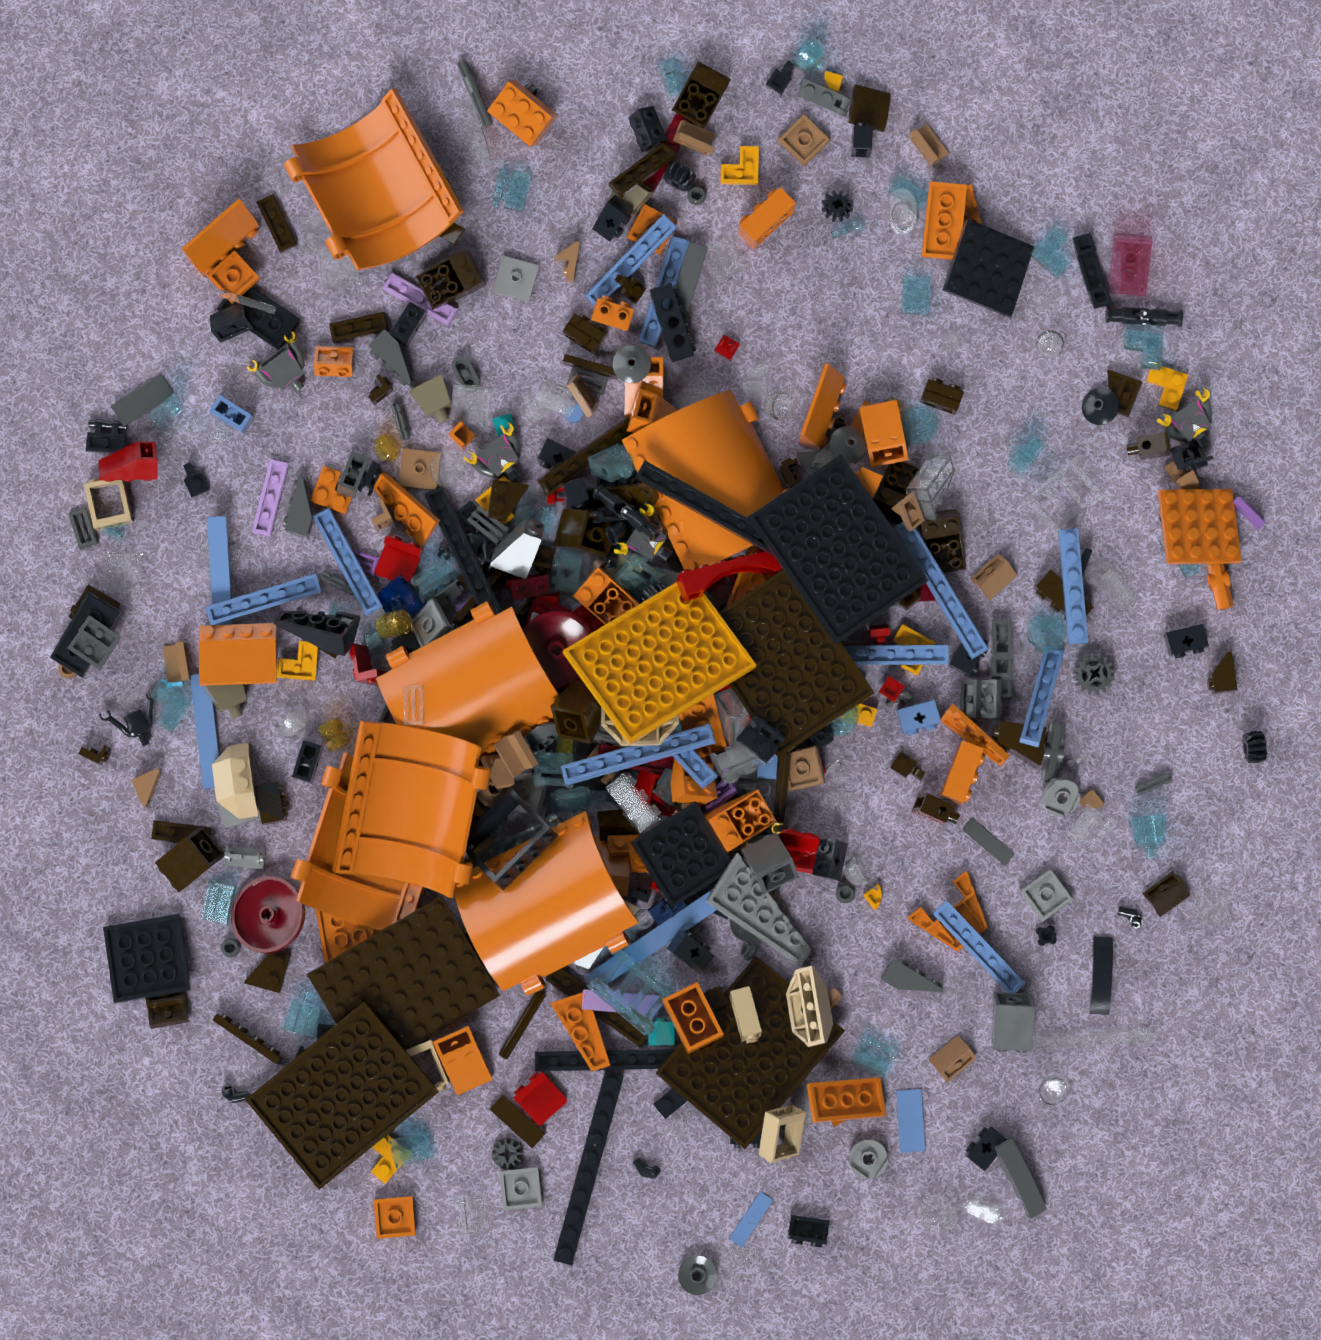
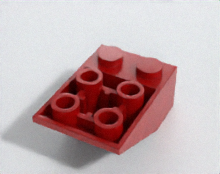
M135 442L98 460L99 480L106 482L124 480L130 482L133 480L152 481L158 479L156 442Z

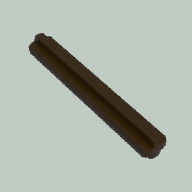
M789 751L779 757L773 813L777 821L776 823L783 824L791 752Z
M538 991L534 994L499 1052V1056L504 1059L509 1058L546 996L544 992Z

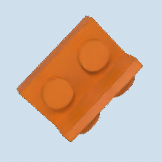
M315 346L313 363L315 376L352 377L353 347Z

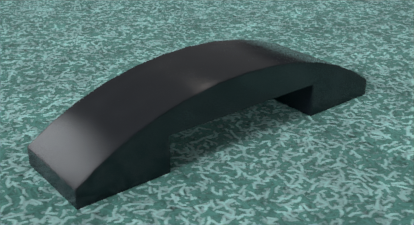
M1091 233L1073 237L1076 258L1093 308L1097 309L1112 305L1108 287L1105 285L1096 256V248Z
M1093 936L1089 1014L1109 1015L1112 988L1113 938Z

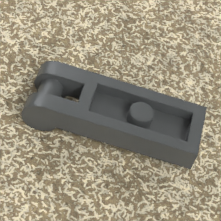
M808 78L804 79L797 95L844 117L848 113V105L852 103L851 97ZM837 99L842 101L840 107L835 105Z

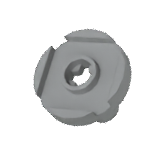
M1052 778L1043 790L1041 803L1049 813L1062 817L1068 812L1072 813L1078 807L1081 797L1077 785L1070 779ZM1063 793L1065 798L1058 801L1059 794Z
M862 1140L852 1147L849 1154V1164L856 1175L862 1178H874L880 1176L885 1171L888 1164L887 1152L883 1145L877 1141ZM872 1154L873 1163H867L866 1165L863 1156Z

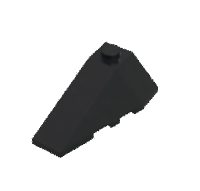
M282 611L274 620V625L326 652L345 656L354 644L360 616L346 612H336V615H325V611H318V614H307L306 611Z

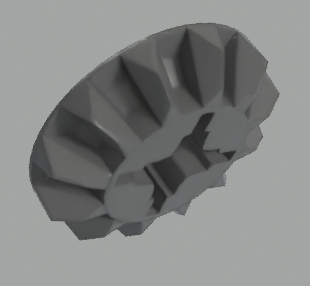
M511 1138L499 1140L492 1149V1159L502 1169L509 1170L517 1167L523 1157L521 1145ZM506 1145L510 1152H516V1154L509 1157V1163H507L505 1156L499 1155L505 1152Z

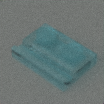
M903 275L901 314L929 315L930 276Z
M665 768L657 782V788L653 789L652 792L673 809L680 811L683 804L686 803L672 802L670 785L672 770Z
M208 881L200 919L229 925L236 887Z
M427 1130L389 1140L396 1168L434 1157L429 1138H427Z

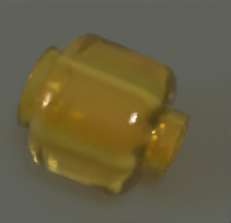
M384 433L374 440L373 450L381 461L389 460L391 462L399 457L398 452L401 450V445L393 434L387 435V433Z

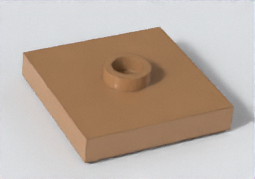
M803 114L777 141L805 167L831 139Z
M577 374L571 378L567 387L588 418L593 415L598 407V403L581 376Z
M403 448L398 484L404 488L431 491L437 489L441 453Z
M818 745L791 752L788 778L789 792L826 783Z

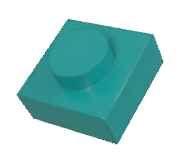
M510 413L492 418L498 437L503 434L500 426L502 425L504 430H507L509 428L508 422L512 424L513 431L516 432Z

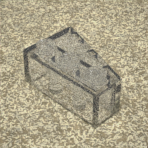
M930 454L906 487L907 495L911 492L915 493L924 520L937 519L938 515L935 512L938 505H942L944 501L941 499L944 490H948L955 472L950 455Z
M743 745L733 749L731 746L726 747V752L717 756L715 752L710 754L713 765L724 784L736 782L743 774H751L756 770V767L762 764H769L775 757L774 754L766 764Z
M623 773L609 784L606 789L626 812L629 819L638 827L639 832L644 833L661 819L659 816L661 811L655 804L650 805L647 801L649 796L643 789L640 791L635 786L637 782L632 775L629 774L627 776Z

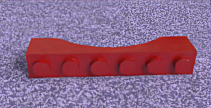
M758 550L752 553V555H739L733 560H720L710 566L705 564L698 567V569L683 570L679 573L676 583L683 602L702 597L713 583L731 574L752 572L772 577L783 569L774 556L765 551Z

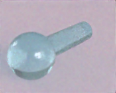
M854 218L850 225L832 231L831 236L835 239L852 231L860 233L864 230L865 223L861 218Z

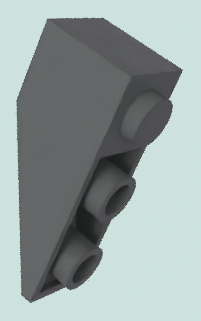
M384 329L369 344L371 350L369 353L376 360L380 358L384 362L383 367L389 373L394 372L398 376L396 379L403 386L407 384L411 388L412 383L399 344Z
M299 475L298 480L295 479L293 484V491L295 493L294 497L289 500L288 509H290V512L284 518L283 527L288 534L309 538L313 517L304 478Z
M900 958L892 960L881 980L898 990L943 992L944 990L941 988V983L933 978L931 981L924 978L925 973L916 968L914 971L907 967L909 964Z

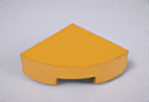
M825 71L824 80L827 87L839 92L843 75Z
M876 884L863 894L874 910L878 908L882 899V890L879 884Z

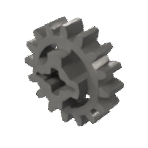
M1091 653L1089 654V659L1083 656V663L1078 661L1076 664L1079 668L1073 669L1077 673V675L1073 676V679H1078L1076 686L1081 685L1082 692L1087 689L1088 695L1092 691L1095 692V695H1099V690L1105 693V686L1110 688L1112 685L1109 681L1115 680L1111 676L1115 670H1110L1113 663L1107 664V657L1102 660L1100 659V654L1094 658ZM1097 662L1098 664L1096 666H1090L1087 663ZM1099 668L1096 674L1098 677L1090 680L1091 672ZM1103 668L1106 670L1107 677L1103 675ZM1082 672L1085 673V681L1082 678ZM1092 683H1099V684H1101V686H1098V687H1092V686H1090V685H1091Z

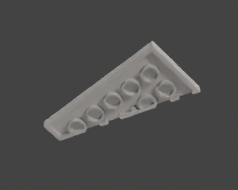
M736 853L705 902L798 966H802L811 948L798 931L793 928L788 918L783 915L769 893L763 894L751 869L746 866L741 856Z

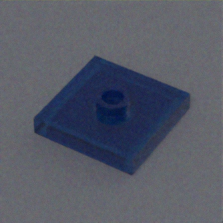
M402 575L397 576L377 594L383 606L382 609L396 627L400 626L424 606Z

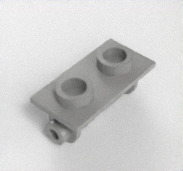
M227 846L224 855L225 866L264 869L265 850Z

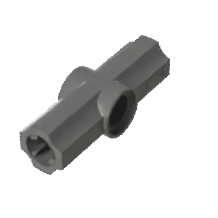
M1049 723L1047 741L1044 744L1042 781L1050 782L1052 778H1058L1060 763H1062L1064 756L1063 742L1066 725Z

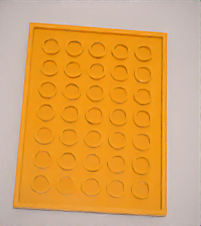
M677 583L672 584L563 650L567 660L628 745L633 744L756 668V663L706 595L703 594L700 598L683 602Z

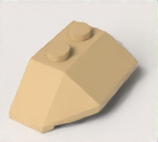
M601 707V726L621 746L661 745L679 725L678 715L633 744L628 745Z
M249 743L230 745L212 764L216 801L239 820L259 817Z
M814 966L797 969L786 992L792 1032L808 1047L827 1043L833 1026L827 985Z

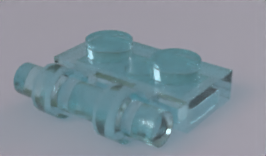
M500 169L499 175L496 176L495 180L497 182L496 188L491 197L493 198L492 206L499 207L500 200L505 201V209L523 213L531 175L513 171L510 178L506 177V169ZM504 184L509 185L507 194L502 193Z

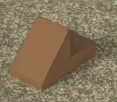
M580 242L573 243L554 257L556 262L568 263V265L564 266L563 276H566V282L574 283Z
M1174 461L1164 467L1178 489H1201L1194 470H1178Z
M913 492L891 508L901 515L905 528L910 532L924 521L915 493Z
M499 754L484 755L481 762L483 766L491 769L490 778L497 789L514 786V777L510 775Z

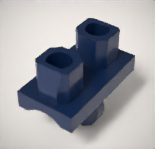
M663 898L647 910L657 925L660 926L669 918H673L675 914L683 910L687 905L682 901L673 908H670Z

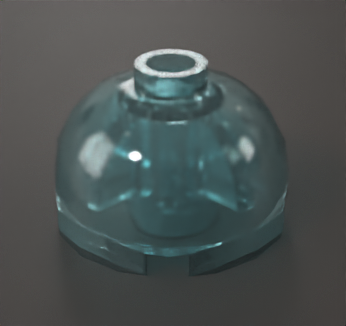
M817 34L813 36L815 39L812 42L808 39L793 53L796 56L794 59L790 57L789 61L801 71L815 69L817 71L825 64L823 60L826 57V46Z

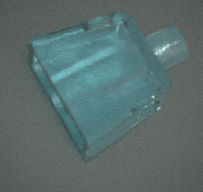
M619 444L588 457L591 474L596 477L614 482L622 477L629 478L632 475L631 456Z
M448 561L441 566L435 562L412 577L411 584L417 590L420 601L447 581V575L454 571Z
M1166 814L1128 818L1127 823L1135 848H1144L1146 859L1157 858L1156 847L1165 845Z
M305 990L302 1001L294 999L280 1028L317 1038L321 1016V1007L313 1005L317 993Z

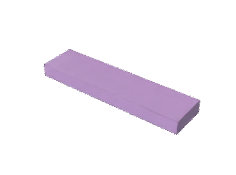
M393 272L383 286V290L406 303L412 302L424 309L427 315L449 326L458 311L457 308L450 304L432 310L420 287Z
M270 458L252 533L271 537L289 468L288 462Z
M583 990L582 1009L657 1016L659 996Z

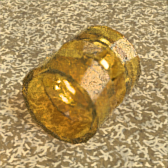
M401 609L379 615L376 618L375 627L378 635L387 639L409 633L412 621L408 612Z
M339 717L329 720L317 728L321 737L326 738L325 745L329 752L336 751L351 742L347 731H343L344 725Z

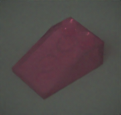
M1114 233L1108 285L1109 293L1146 297L1152 236Z

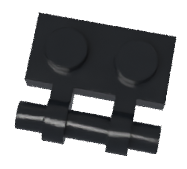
M103 419L89 420L88 427L95 428V433L87 432L86 452L112 454L125 448L126 435L119 434V431L127 430V425L123 426L120 420H113V422L103 421ZM102 429H112V434L102 433Z
M756 714L752 720L758 725L753 728L748 724L736 738V741L767 764L779 749L774 742L779 740L783 744L787 737L782 734L779 728H774L770 725L765 717L761 718ZM763 729L771 734L769 739L760 733Z

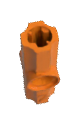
M1206 564L1208 572L1207 581L1210 591L1213 592L1217 611L1233 607L1229 589L1230 579L1224 564Z

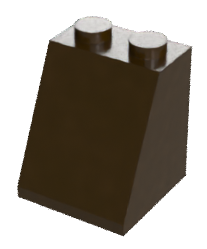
M563 509L553 546L603 558L609 557L612 545L608 541L606 528L614 522L602 521L601 523H592L595 516H590L589 511Z
M574 679L550 706L558 737L591 744L601 724V706L582 680Z
M1000 721L993 727L992 738L995 739L999 746L1033 768L1038 769L1042 766L1047 727L1043 728L1038 747L1020 742L1024 724Z
M200 826L158 859L155 864L158 866L159 871L170 881L171 886L178 892H181L220 861L225 854L203 826Z

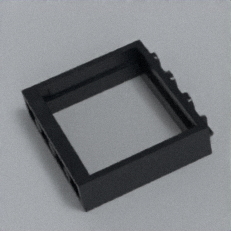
M510 788L470 828L465 853L496 885L504 890L559 835ZM520 805L542 829L495 875L473 850Z

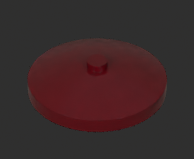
M548 611L533 618L525 626L523 632L555 688L568 687L574 679L581 680L563 654V650L591 634L589 627L579 617L565 611Z
M263 876L252 880L240 890L232 906L231 924L235 936L246 948L263 954L276 953L290 946L299 936L305 921V905L296 901L299 890L292 883L275 876Z

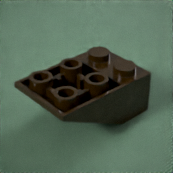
M698 61L676 100L672 111L705 129L731 79Z
M466 249L415 276L432 310L465 297L487 285L471 253Z
M903 461L888 465L873 498V501L886 519L897 524L903 522L901 515L891 508L911 492L917 496L927 473L926 471Z
M956 509L922 514L924 521L919 525L921 537L942 572L947 573L966 569L960 519Z

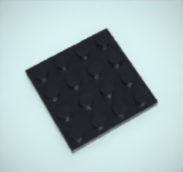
M966 219L942 291L1010 318L1012 317L1035 246Z
M696 801L630 842L670 908H673L720 878L731 862L729 855Z
M180 914L103 927L114 1004L191 991Z

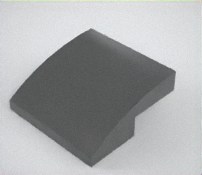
M89 615L78 630V634L68 646V649L100 671L121 637Z
M961 680L960 710L969 719H1000L1001 680Z

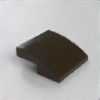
M855 84L853 87L852 104L849 107L848 123L853 125L867 123L869 126H873V130L884 132L888 119L891 93Z
M185 992L146 998L151 1029L189 1022Z

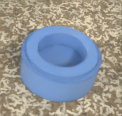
M576 403L567 405L564 410L565 419L570 423L579 422L583 417L581 407Z

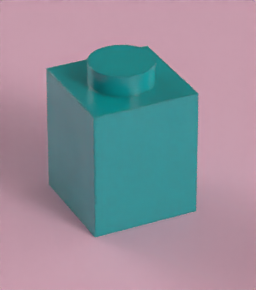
M655 1018V1022H648L649 1046L675 1045L674 1025L672 1022H667V1018Z

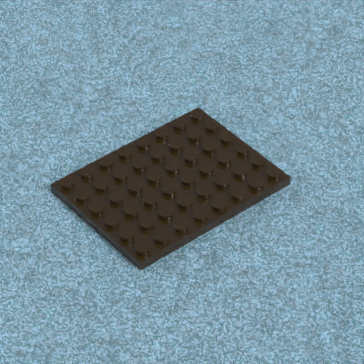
M781 570L719 612L720 616L756 663V668L729 685L752 719L756 714L761 718L765 717L770 725L774 728H779L782 734L787 737L783 744L779 740L774 742L779 747L775 753L778 758L875 694L842 643L839 642L835 645L784 570ZM764 729L761 731L762 735L768 739L770 738V733Z
M442 895L307 973L308 978L336 1024L366 1001L405 1050L412 1048L500 996L499 991Z
M757 956L753 958L723 993L727 1000V1005L712 1011L724 1034L723 1037L689 1054L683 1043H681L655 1073L744 1150L763 1129L765 1112L781 1108L845 1032L842 1027L833 1021L827 1043L808 1047L792 1032L786 997L789 983ZM748 986L751 990L762 1031L761 1036L757 1038L758 1041L752 1043L741 1042L730 1001V991Z
M364 1001L245 1100L320 1190L439 1093V1090L368 1003Z

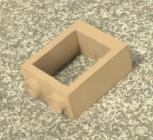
M96 478L84 484L93 528L96 531L134 523L124 480L106 482ZM118 484L125 513L98 520L91 490Z
M750 987L730 991V1001L741 1042L752 1043L758 1041L757 1038L761 1036L762 1031Z
M432 1040L406 1050L412 1057L430 1049L443 1080L434 1085L439 1091L447 1089L446 1084H449V1080Z
M794 1105L766 1111L758 1155L771 1163L799 1155L806 1111ZM786 1124L783 1144L777 1145L780 1126Z

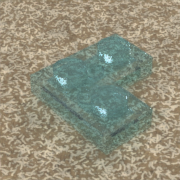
M1054 226L1030 252V255L1058 280L1071 264L1057 252L1069 237Z
M1126 329L1123 349L1142 352L1141 368L1160 370L1163 334Z
M161 680L150 694L151 698L165 706L155 723L172 733L193 700Z

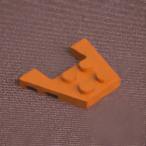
M965 871L952 881L964 897L954 908L981 934L988 927L969 875ZM921 907L907 917L909 921L956 952L964 947L938 919L933 922Z

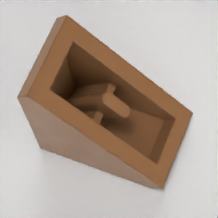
M154 769L131 780L141 804L145 807H149L162 771Z

